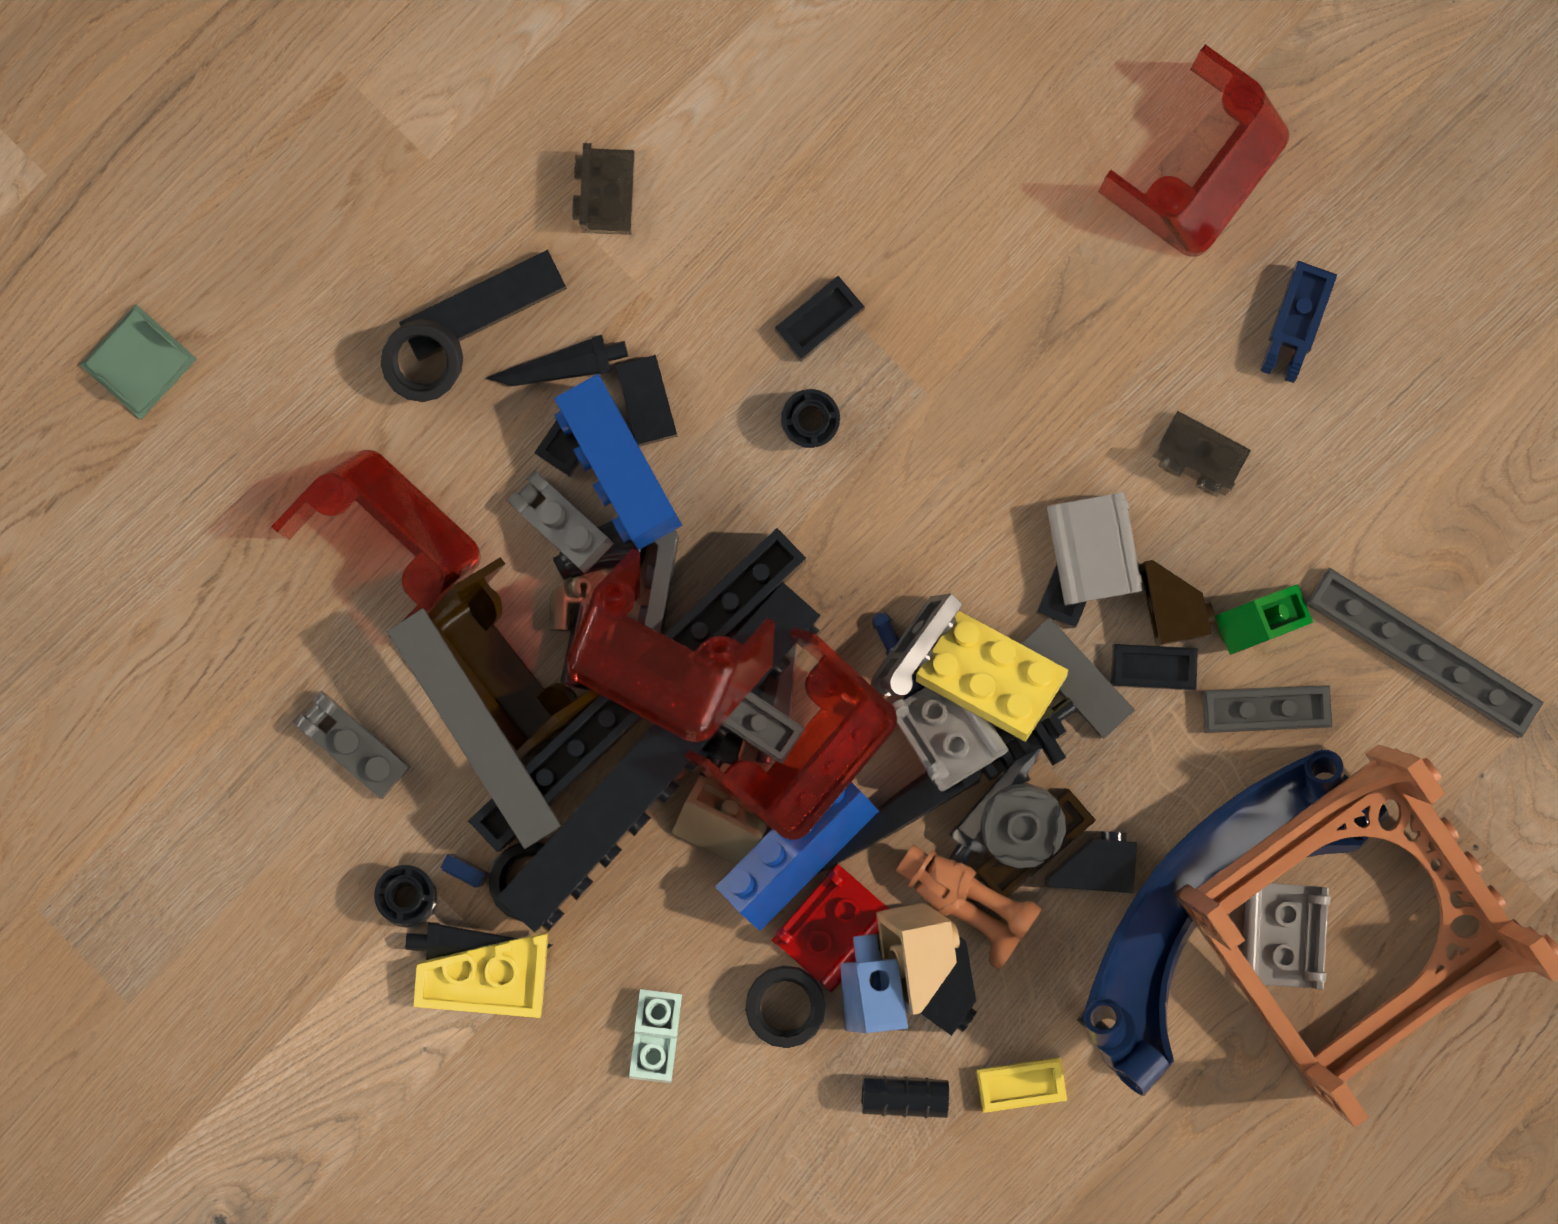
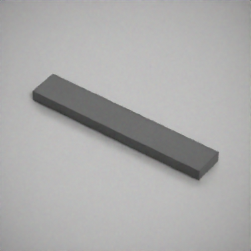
M1331 568L1326 569L1306 601V605L1517 738L1524 736L1544 703Z
M422 608L389 629L387 633L523 848L529 847L562 826L426 610Z

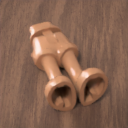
M914 844L895 870L911 881L908 885L911 889L918 881L915 890L929 903L930 907L945 917L952 915L980 931L991 944L989 962L998 970L1006 963L1020 939L1027 933L1042 909L1032 901L1018 902L995 892L975 879L976 872L971 867L939 856L933 850L928 855ZM969 897L1002 916L1008 924L984 912L967 900V898Z

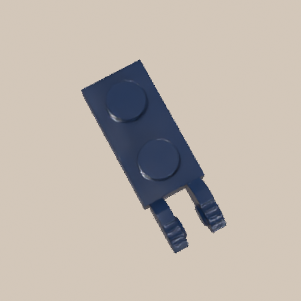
M1301 261L1295 263L1268 339L1271 342L1261 365V372L1271 373L1276 366L1277 356L1281 345L1295 350L1286 368L1285 380L1292 383L1296 381L1304 358L1311 351L1337 274Z

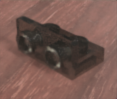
M583 143V154L575 155L574 177L575 180H581V195L573 196L572 218L573 220H579L582 233L632 235L635 172L634 150L595 149L592 143Z
M1177 411L1152 457L1160 460L1158 466L1164 471L1177 477L1184 473L1197 480L1195 486L1198 489L1217 497L1219 493L1227 495L1232 491L1235 485L1234 481L1251 450Z

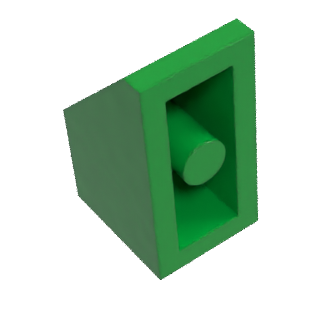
M1298 584L1215 616L1220 637L1226 644L1230 655L1314 623Z

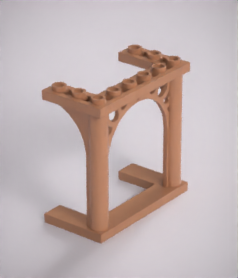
M1380 744L1365 754L1370 761L1368 764L1196 889L1186 884L1174 893L1315 1096L1353 1127H1357L1369 1116L1350 1091L1345 1081L1443 1009L1468 993L1511 975L1535 972L1551 981L1558 979V945L1549 935L1545 934L1542 936L1530 926L1525 928L1515 919L1509 920L1502 909L1506 906V903L1500 893L1493 886L1489 885L1487 887L1479 876L1483 870L1478 861L1470 852L1466 851L1463 853L1455 841L1459 838V834L1454 826L1445 817L1440 819L1432 806L1436 801L1445 795V792L1438 783L1442 777L1437 768L1427 758L1421 759L1412 753L1407 754L1397 748L1392 749ZM1394 800L1398 805L1399 816L1392 828L1384 830L1378 820L1379 811L1386 801ZM1367 807L1366 818L1368 823L1363 827H1359L1354 822V819L1359 816H1365L1362 810ZM1409 820L1411 831L1417 833L1416 838L1413 840H1408L1404 835V829L1407 827ZM1341 825H1344V828H1342V829H1337V828H1339ZM1361 836L1376 837L1393 842L1411 853L1421 863L1435 887L1440 908V926L1433 953L1425 967L1411 983L1315 1054H1312L1237 947L1245 939L1228 914L1311 853L1331 842ZM1434 859H1437L1440 863L1439 868L1436 870L1431 868V862ZM1454 891H1459L1456 896L1467 902L1468 905L1454 907L1450 901L1451 894ZM1462 915L1473 916L1479 923L1478 931L1468 937L1458 936L1452 930L1451 924L1453 920ZM1451 943L1465 948L1461 952L1455 949L1450 958L1446 954V948Z

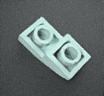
M640 989L629 1079L671 1084L682 994Z

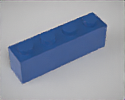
M599 374L555 397L554 399L561 411L554 414L565 436L573 433L580 446L573 449L585 472L592 468L599 479L598 482L593 484V487L605 507L612 503L618 517L613 519L612 522L623 542L631 539L637 549L640 550L683 526Z
M834 767L715 888L743 917L761 931L879 810L841 771Z

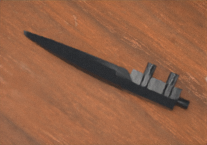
M1067 697L1053 707L1048 706L1026 742L999 727H995V730L1008 748L1007 753L947 790L940 791L933 784L927 772L919 776L877 808L879 812L817 874L891 836L980 782L982 772L989 781H992L1002 774L1016 758L1042 747L1041 749L1052 766L1066 759L1067 757L1056 739L1063 737L1067 732L1061 721L1077 712L1071 699ZM1028 775L1023 783H1027L1031 780Z

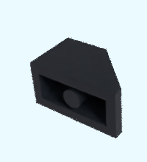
M1101 831V839H1089L1045 877V886L1134 893L1137 842L1126 841V833Z
M960 936L959 947L955 948L957 963L922 1013H920L951 1036L956 1029L963 1032L977 1013L972 1008L976 1002L967 943Z

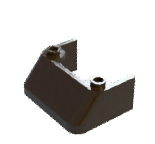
M500 557L453 585L428 615L522 761L577 718L605 690L599 684L580 698H577V695L571 688L561 683H553L545 689L540 685L494 625L501 618L502 602L498 593L488 583L506 564Z

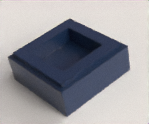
M447 854L440 867L442 871L475 888L483 886L489 875V872L454 854Z

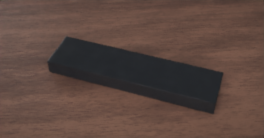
M546 250L400 321L399 324L402 326L406 322L418 319L437 321L449 328L460 342L566 290L567 287L549 251ZM418 336L408 340L418 361L443 350L440 344L430 337Z

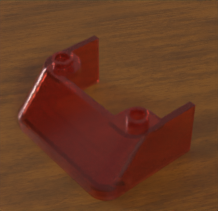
M1206 44L1200 50L1190 70L1222 92V106L1229 116L1240 123L1193 187L1177 177L1164 176L1157 179L1144 194L1117 173L1110 170L1098 191L1179 252L1191 257L1200 256L1210 249L1281 154L1289 140V131L1285 122L1261 85Z
M374 450L359 451L319 476L271 526L277 533L290 540L316 511L325 516H338L344 513L355 501L358 502L416 556L405 568L402 575L403 590L417 604L405 619L422 608L429 614L453 585L470 576L478 568L481 561V551L478 544L388 460Z
M632 548L593 590L568 653L569 674L577 682L682 739L692 742L704 741L717 731L772 667L775 621L767 618L744 645L729 637L716 636L704 641L696 651L683 646L627 616L634 608L635 601L640 597V551Z
M794 628L789 635L818 661L807 675L805 690L810 700L820 710L805 726L806 729L784 763L779 764L775 762L766 772L752 761L739 760L731 764L723 773L709 759L691 750L684 756L731 799L776 834L789 840L800 839L810 832L890 737L897 724V714L894 707L815 633Z

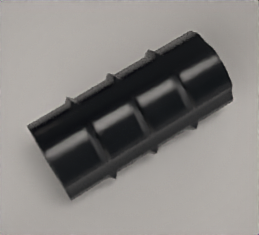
M885 1075L883 1077L863 1076L862 1114L882 1115L883 1117L885 1115L903 1116L904 1118L906 1116L924 1117L925 1119L928 1117L947 1118L949 1111L948 1080L928 1079L927 1077L925 1079L907 1078L906 1076L904 1078L886 1077Z

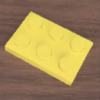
M958 610L954 616L956 621L953 627L940 637L933 648L932 656L917 672L916 682L1026 742L1067 678L1068 669Z

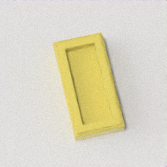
M1060 1057L976 1069L983 1113L1067 1101Z

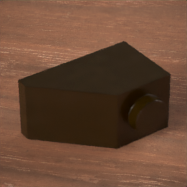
M1154 560L1144 561L1139 565L1140 573L1143 576V587L1156 646L1211 635L1210 627L1215 626L1214 610L1210 601H1204L1201 591Z

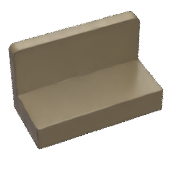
M700 774L672 832L674 835L737 865L762 840L775 811Z

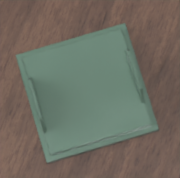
M135 305L80 366L142 420L193 365L197 358L138 305Z

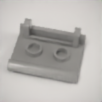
M1124 492L1047 506L1065 606L1144 592L1143 576L1140 574L1129 515L1130 507Z
M927 687L905 700L900 699L893 704L891 702L886 705L893 722L898 725L927 770L929 778L940 791L947 790L987 766L995 759L1003 756L1008 751L1007 746L990 722Z
M1270 883L1245 902L1243 925L1245 941L1242 942V954L1264 985L1324 990V982H1326L1327 973L1324 972L1328 905L1331 902L1328 887Z

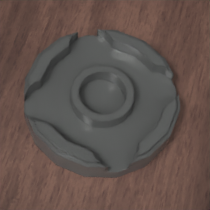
M1029 783L1012 784L996 792L986 803L980 819L981 835L989 851L1001 863L1015 868L1036 867L1044 863L1045 859L1049 858L1051 854L1054 855L1060 849L1066 834L1065 815L1057 799L1043 787Z

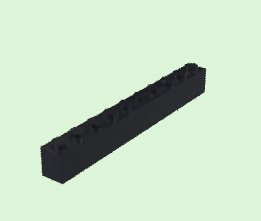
M778 528L764 539L525 766L549 806L685 679L698 658L705 660L783 582L786 583L806 563V557ZM490 799L468 820L496 852H503L517 838L493 799Z
M783 582L709 664L760 698L764 691L759 686L769 675L776 680L792 662L787 655L798 644L804 649L820 630L815 624L821 615ZM678 697L500 893L497 899L535 934L541 928L548 933L564 916L565 913L559 908L570 896L577 901L594 882L588 877L599 864L606 869L623 850L617 845L628 832L635 837L651 819L646 813L657 800L664 805L680 787L675 782L676 778L685 769L692 773L708 756L703 751V748L714 737L720 742L730 731Z

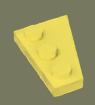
M548 933L534 934L419 962L416 968L413 1007L540 1018L543 1007Z

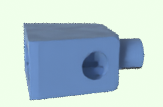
M879 934L854 936L856 962L841 963L845 1031L873 1033L907 1029L908 1025L897 959H881ZM870 975L872 976L871 985L869 982Z

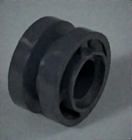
M806 389L795 393L787 400L782 409L781 424L784 433L793 443L801 447L815 448L828 443L835 436L840 425V412L836 402L828 394L816 389ZM808 406L817 408L822 415V423L814 431L803 429L798 421L800 411Z
M399 865L387 870L378 880L374 892L375 904L381 915L392 924L403 928L416 927L426 922L435 911L438 899L433 881L424 871L411 865ZM404 886L415 887L417 891L415 902L408 907H399L395 899L398 890Z

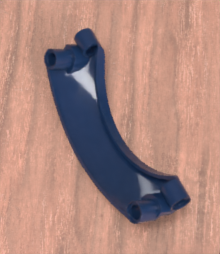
M1323 749L1314 751L1312 754L1254 783L1216 809L1180 840L1164 857L1128 907L1101 961L1084 1010L1083 1019L1090 1042L1102 1052L1104 1061L1115 1071L1120 1080L1137 1094L1145 1096L1174 1062L1167 1024L1169 989L1181 952L1192 932L1197 927L1174 893L1186 884L1191 885L1195 889L1349 778L1344 774L1343 762L1337 753ZM1320 773H1330L1334 775L1333 777L1326 780L1316 778V776ZM1384 804L1379 811L1378 820L1380 824L1389 815ZM1367 807L1362 810L1365 816H1359L1354 819V822L1359 827H1363L1368 823L1366 818ZM1341 825V826H1340L1339 828H1337V829H1342V828H1344V825ZM1361 836L1340 839L1322 846L1307 857L1353 852L1360 849L1369 837ZM1103 1019L1116 1021L1110 1029L1099 1030L1095 1028L1096 1024Z

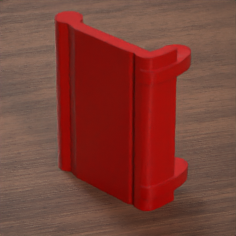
M837 863L833 869L828 871L823 881L789 920L775 932L776 934L771 940L832 993L842 982L841 963L856 962L853 937L879 934L876 912L889 910V908Z

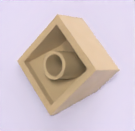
M925 902L876 912L882 959H897L904 1005L913 1015L922 1013L957 963L955 948H958L960 944L956 925Z

